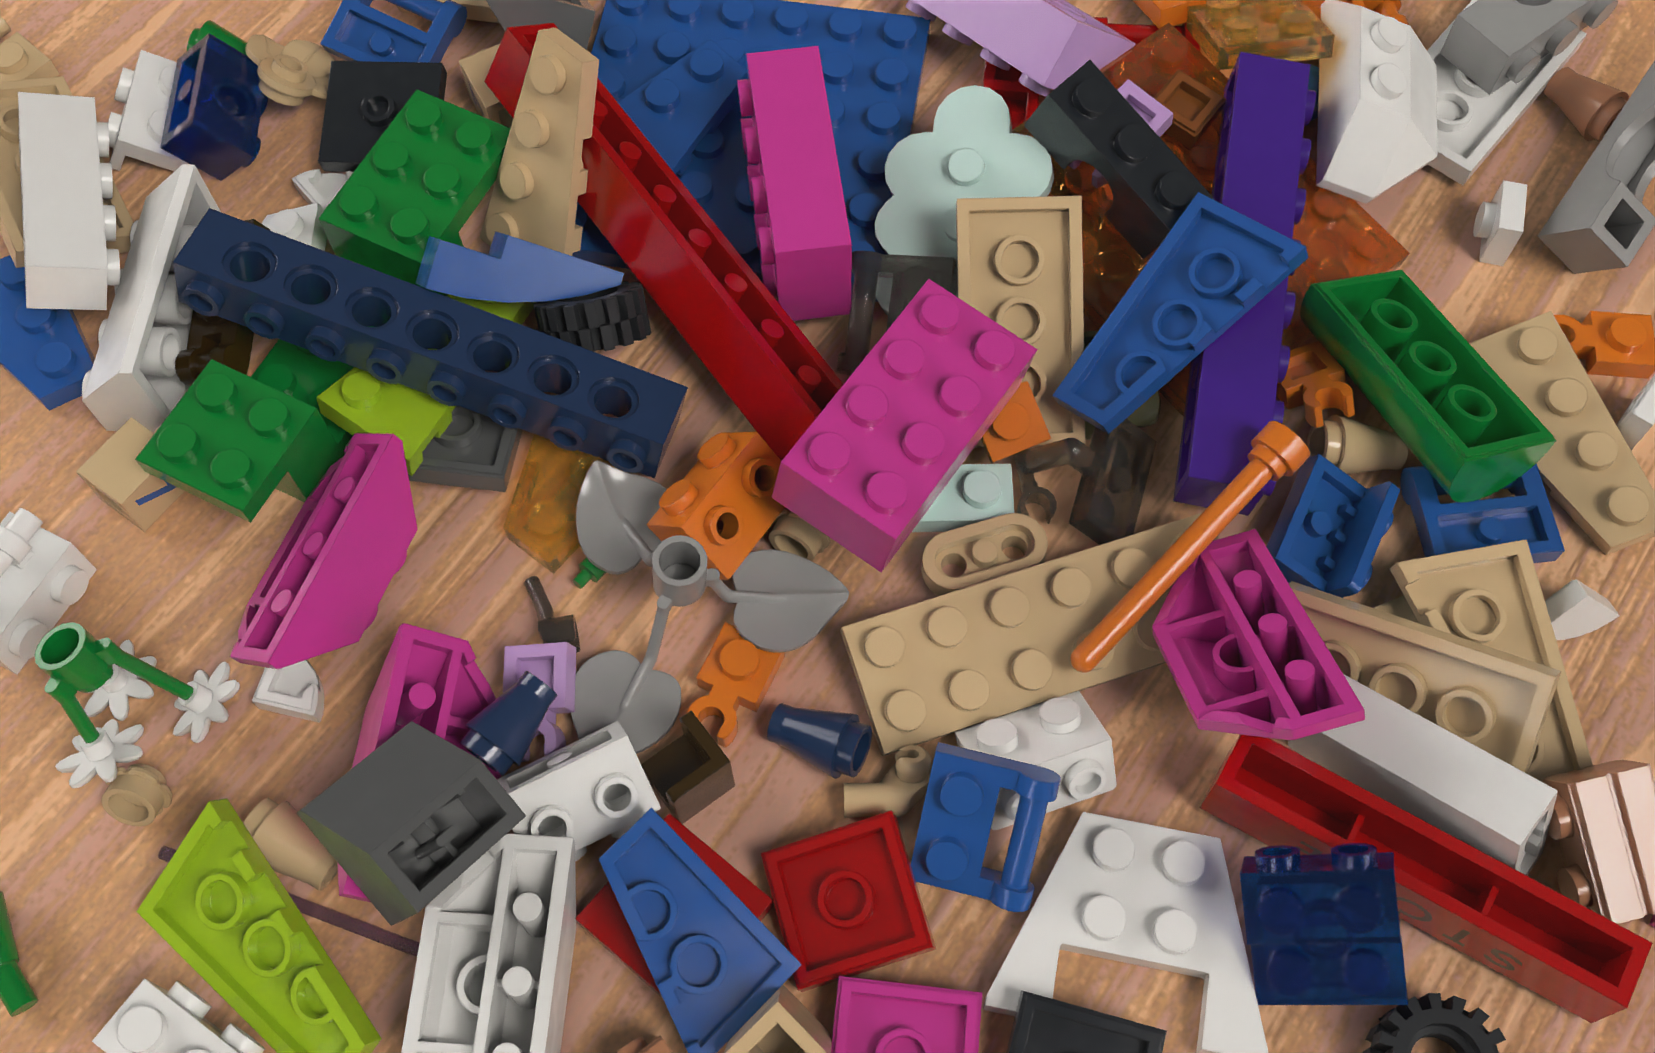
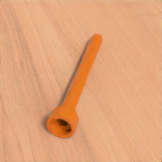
M1269 421L1251 441L1253 449L1247 455L1250 462L1073 650L1070 661L1075 670L1082 673L1093 670L1269 480L1278 481L1283 475L1290 477L1310 457V451L1295 432L1277 421Z

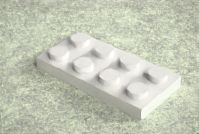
M1472 0V1L1464 8V10H1465L1466 8H1468L1469 6H1471L1473 3H1475V2L1478 1V0ZM1453 21L1427 50L1437 66L1438 156L1428 165L1459 184L1464 185L1542 93L1549 80L1564 67L1579 49L1587 33L1579 31L1573 42L1557 56L1548 53L1540 59L1533 71L1522 81L1514 83L1510 80L1489 95L1440 54L1453 26Z

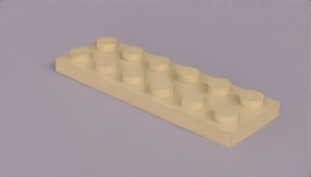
M1202 513L842 627L840 632L881 755L885 756L897 752L905 746L918 745L987 720L1046 702L1052 698L1082 691L1166 663L1153 637L1152 625L1173 584L1093 670L1086 673L1075 670L1071 665L1070 657L1073 650Z

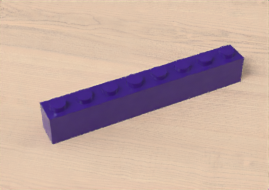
M1240 52L1225 86L1224 98L1227 100L1222 109L1212 199L1292 239L1294 225L1299 223L1306 201V189L1298 188L1299 175H1302L1306 169L1311 151V139L1303 138L1304 126L1309 124L1316 102V91L1308 89L1310 64ZM1292 239L1301 244L1300 240ZM1288 276L1191 361L1174 502L1207 508L1250 462L1247 455L1253 449L1251 445L1253 438L1269 421H1277L1282 424L1284 402L1276 400L1277 383H1282L1290 359V347L1281 345L1283 329H1287L1291 322L1296 301L1295 293L1287 291ZM1269 480L1238 514L1249 516L1263 495L1270 496L1272 494L1276 481Z

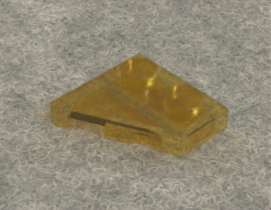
M534 434L503 528L510 541L554 574L580 547L576 528V510L579 493L589 468L596 460L604 462L611 467L614 466L609 461L579 450L570 451L562 449L552 443L550 439Z

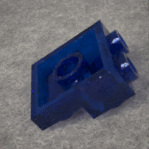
M1348 843L1332 847L1330 850L1331 854L1300 855V850L1296 847L1277 845L1260 848L1255 851V856L1244 857L1240 870V882L1247 945H1251L1258 1005H1408L1394 852L1377 853V848L1374 845Z

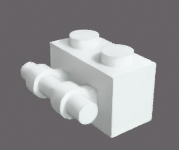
M19 508L15 514L9 511L0 523V666L17 675L27 661L34 657L37 645L43 636L55 626L68 607L83 596L90 578L97 570L71 542L41 528L42 520L23 508Z

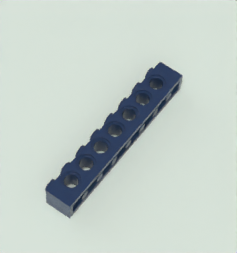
M211 208L208 209L173 261L179 302L187 304L191 309L202 315L219 316L246 326L261 337L268 339L278 338L308 349L312 354L323 360L340 361L367 371L382 382L389 384L399 383L429 394L433 399L444 405L461 406L488 416L503 427L520 428L550 439L552 443L562 449L570 451L579 450L609 461L614 467L624 472H638L655 479L679 422L688 389L684 385ZM486 370L496 371L497 373L487 372ZM543 392H551L558 395H548ZM603 414H611L618 418L607 417Z

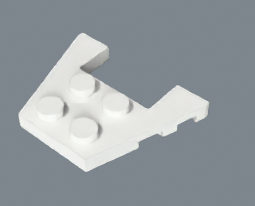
M1083 812L989 989L983 1010L1015 1016L1021 990L1052 999L1059 950H1065L1202 978L1204 985L1196 1053H1268L1221 839Z

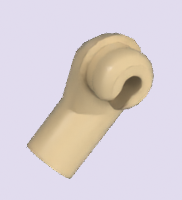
M916 745L905 746L895 754L896 763L880 783H844V818L873 817L891 810L896 814V817H900L910 812L927 791L932 769L930 754L924 748Z

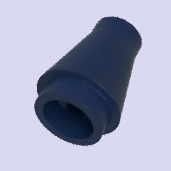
M525 671L515 684L465 724L469 731L460 741V744L492 770L504 776L512 764L520 766L549 706L558 695L539 678Z
M781 703L776 707L771 716L767 738L768 741L785 747L834 779L839 778L842 774L854 778L862 769L867 758L872 740V728L869 725L860 723L857 714L797 708Z

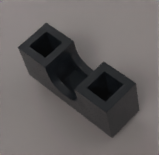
M1091 60L1087 61L1049 93L1024 124L1063 170L1073 161L1081 160L1095 167L1104 176L1113 194V205L1104 216L1143 259L1161 245L1198 192L1211 199L1213 198Z

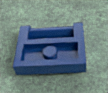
M343 0L320 44L327 52L346 61L440 63L452 39L457 37L464 28L467 19V9L451 0H446L444 3L438 0H385L431 21L432 24L426 33L369 7L374 0Z
M1537 464L1518 479L1502 488L1508 489L1511 494H1515L1513 497L1440 504L1438 496L1448 494L1424 466L1408 467L1402 470L1400 478L1401 493L1406 504L1411 506L1425 557L1526 539L1533 563L1556 561L1565 551Z
M938 742L911 859V867L916 882L987 899L994 905L1007 911H1028L1031 907L1035 890L1034 885L1029 880L1048 802H1053L1057 798L1061 782L1060 775L1041 766ZM1000 787L1016 791L1020 795L1003 872L982 867Z

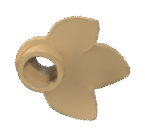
M253 35L249 38L245 47L246 55L258 65L257 74L260 78L258 87L264 95L278 103L289 106L301 105L304 98L310 95L326 100L331 61H335V59L323 47L306 40H292L286 46H283L265 35Z

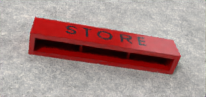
M1239 735L1229 750L1200 806L1202 810L1590 1023L1628 1008L1653 944L1270 738Z

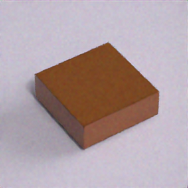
M1179 69L1154 97L1155 100L1173 112L1172 125L1164 133L1190 149L1222 112L1227 100Z

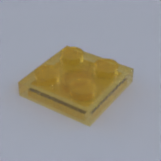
M1207 0L1206 4L1187 7L1186 28L1218 70L1234 68L1240 52L1294 62L1332 57L1334 34L1302 0Z

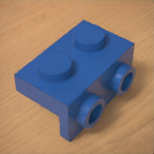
M1317 454L1308 458L1298 471L1266 546L1287 582L1293 581L1341 598L1357 594L1371 578L1373 572L1371 563L1381 538L1392 525L1394 519L1392 510L1400 493V488L1387 481L1366 489L1322 455Z

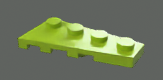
M450 294L446 296L521 325L534 309V303H536H506L467 299ZM356 367L317 396L320 413L351 435L355 433L394 434L401 439L407 471L410 476H413L423 462L422 452L433 437L440 438L453 421L451 412L456 407L439 403L429 394L402 384L382 382L369 372Z
M227 798L209 801L136 912L277 1053H372L382 1038Z

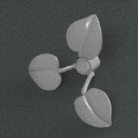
M596 460L586 474L577 502L576 528L580 547L593 565L609 574L619 575L627 573L643 560L647 566L652 567L653 588L659 599L646 655L642 663L633 655L617 650L606 651L588 659L576 673L575 712H571L578 739L618 721L626 732L635 753L638 754L659 742L670 731L679 715L681 707V687L678 681L670 674L652 670L658 658L669 611L672 606L690 605L703 595L706 587H711L723 601L737 603L733 617L734 626L744 640L753 643L757 649L782 653L801 648L813 640L832 617L846 604L849 591L833 574L818 564L796 554L780 550H759L749 553L732 576L735 590L729 589L720 579V572L717 569H707V555L703 546L698 541L688 536L678 535L669 537L661 542L646 525L660 508L659 500L667 490L665 487L649 478L618 470Z

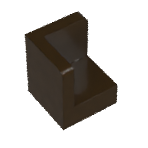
M692 711L679 718L683 735L641 764L652 788L672 815L682 824L735 787L730 760Z

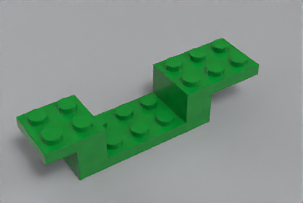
M416 89L318 218L335 255L421 287L415 282L429 236L463 246L459 231L496 181L510 128ZM433 291V292L438 293V294H441V295H443V296H447V295H448V294H445V293ZM281 339L277 341L251 377L211 359L135 460L145 472L250 523L274 489L305 502L330 466L345 455L344 448L353 436L320 413L317 396L354 367L340 361L323 360L312 354L308 349Z

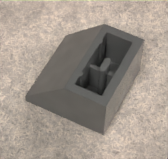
M413 721L409 722L297 812L298 816L391 926L419 913L526 817L525 813L480 759Z

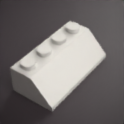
M182 164L146 197L140 218L131 227V246L124 268L120 269V285L114 286L115 297L108 319H104L99 328V348L92 370L85 374L82 382V401L106 431H118L132 417L151 432H154L161 426L190 388L189 385H185L178 378L175 370V360L180 351L187 349L193 309L187 304L179 302L173 261L208 209L211 208L221 212L196 166L192 164Z

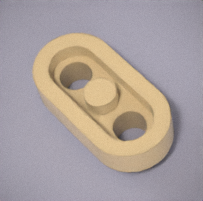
M1019 513L1004 514L940 533L933 537L924 549L921 567L923 580L934 594L941 596L1044 563L1048 546L1046 533L1036 520ZM1007 547H1016L1023 552L1024 556L1019 559H1011L1002 550ZM948 564H956L964 570V573L957 577H951L945 574L942 568Z

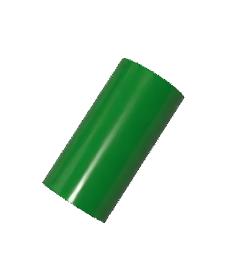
M1403 270L1319 282L1310 285L1300 307L1302 322L1328 353L1345 369L1347 376L1452 500L1460 503L1472 502L1501 490L1532 468L1557 441Z

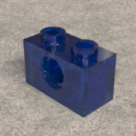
M210 33L179 57L176 63L160 148L189 164L195 165L196 168L220 181L241 166H249L260 150L261 139L257 137L260 117L268 103V97L258 87L260 82L257 74L258 65L248 56Z

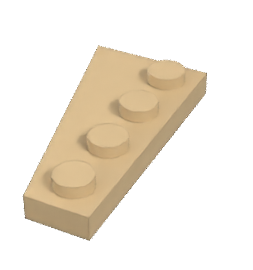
M556 27L538 30L479 237L490 247L496 231L570 256L581 249L583 227L575 224L578 195L585 194L587 189L588 170L583 165L582 148L583 140L592 138L599 59Z
M1549 311L1469 343L1557 440L1550 450L1536 463L1541 479L1551 489L1549 493L1551 497L1605 555L1655 537V491L1553 313Z
M1293 581L1289 583L1344 675L1528 774L1560 677V670Z

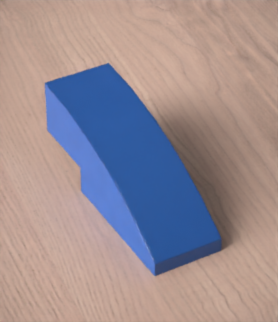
M495 231L489 254L429 236L415 283L425 289L467 299L506 303L547 302L584 296L621 285L624 273Z

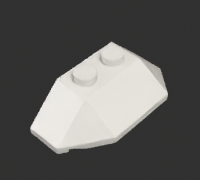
M1325 0L1321 4L1316 186L1367 204L1438 157L1437 66L1411 26L1359 5L1338 0Z
M506 834L425 907L401 1053L561 1052L576 934L574 838Z

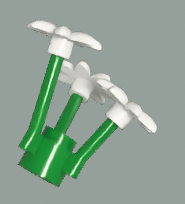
M74 622L63 623L51 629L43 636L34 654L35 663L50 676L44 687L45 692L61 704L80 734L72 739L74 747L79 752L66 757L55 765L56 769L61 773H73L69 780L71 788L82 787L96 774L106 783L113 782L118 773L116 762L130 763L142 757L143 751L141 747L133 745L143 735L144 728L141 724L129 727L119 733V724L116 720L111 719L102 728H95L89 718L103 712L109 705L114 718L124 721L129 713L128 696L137 699H150L154 696V690L146 682L140 680L141 678L178 697L174 706L185 713L174 727L173 735L183 736L191 732V740L195 743H200L204 740L209 731L211 721L217 723L228 721V710L222 703L233 698L240 689V683L236 680L227 681L230 674V666L227 662L219 664L211 677L205 671L198 670L194 675V680L186 684L157 669V659L155 657L147 656L139 659L135 657L134 645L130 640H125L120 647L107 637L97 640L82 625ZM77 691L93 693L84 709L75 696Z

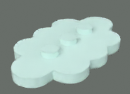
M973 85L961 87L947 95L937 109L933 132L911 134L899 141L888 154L884 167L885 179L893 196L878 211L874 223L875 235L887 254L877 266L873 279L874 295L885 314L895 321L928 279L957 297V199L1047 197L1051 191L1054 181L1051 156L1046 148L1032 136L1012 133L1009 108L1002 96L990 88Z

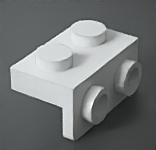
M143 50L140 51L134 71L123 67L114 100L125 103L123 113L120 115L111 112L108 120L109 147L113 148L109 162L112 164V169L120 171L125 156L171 171H176L182 164H188L209 73Z
M1080 691L1052 698L1046 702L955 732L958 747L1041 766L1060 775L1061 782L1057 798L1053 802H1048L1046 813L1109 792L1117 785L1112 739ZM1000 787L991 826L992 830H999L1014 824L1020 795L1016 791Z

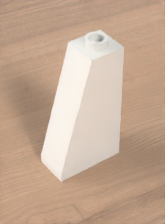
M1344 675L1365 710V720L1296 740H1288V746L1307 759L1527 876L1543 854L1558 790Z

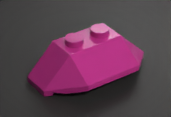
M355 433L344 448L345 455L330 466L307 497L245 608L238 630V641L233 646L230 655L232 659L242 664L281 669L359 642L363 632L374 621L378 612V604L393 575L403 566L407 557V549L418 530L403 442L396 435Z
M1253 529L1212 541L1175 581L1152 625L1153 637L1198 729L1271 739L1296 740L1365 720L1363 706L1257 530Z
M406 623L399 626L365 708L352 768L411 721L471 754L460 744V741L469 731L465 724L491 704L496 697L474 661L476 656L469 641ZM484 764L496 779L501 778L500 774ZM337 862L339 896L370 902Z

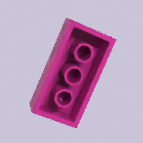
M819 46L746 53L748 79L737 80L741 117L751 116V118L740 119L744 154H747L749 165L747 166L750 199L751 202L753 201L755 211L754 225L757 248L760 250L762 261V283L793 321L851 314L852 242Z
M928 279L781 461L772 498L882 573L1017 391L1038 349Z

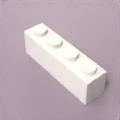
M18 92L26 308L107 310V285H120L119 250L106 248V241L116 242L115 205H103V198L112 199L113 196L112 164L100 163L99 158H109L108 122H97L95 97Z

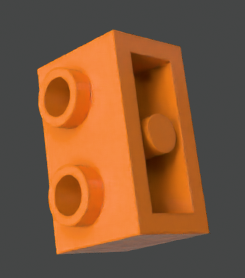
M721 432L706 441L698 451L697 458L699 460L684 479L677 481L663 493L659 500L660 508L646 524L661 542L669 537L678 535L688 536L698 541L703 546L707 555V569H717L720 572L721 580H729L785 508L772 498L781 460L758 432Z

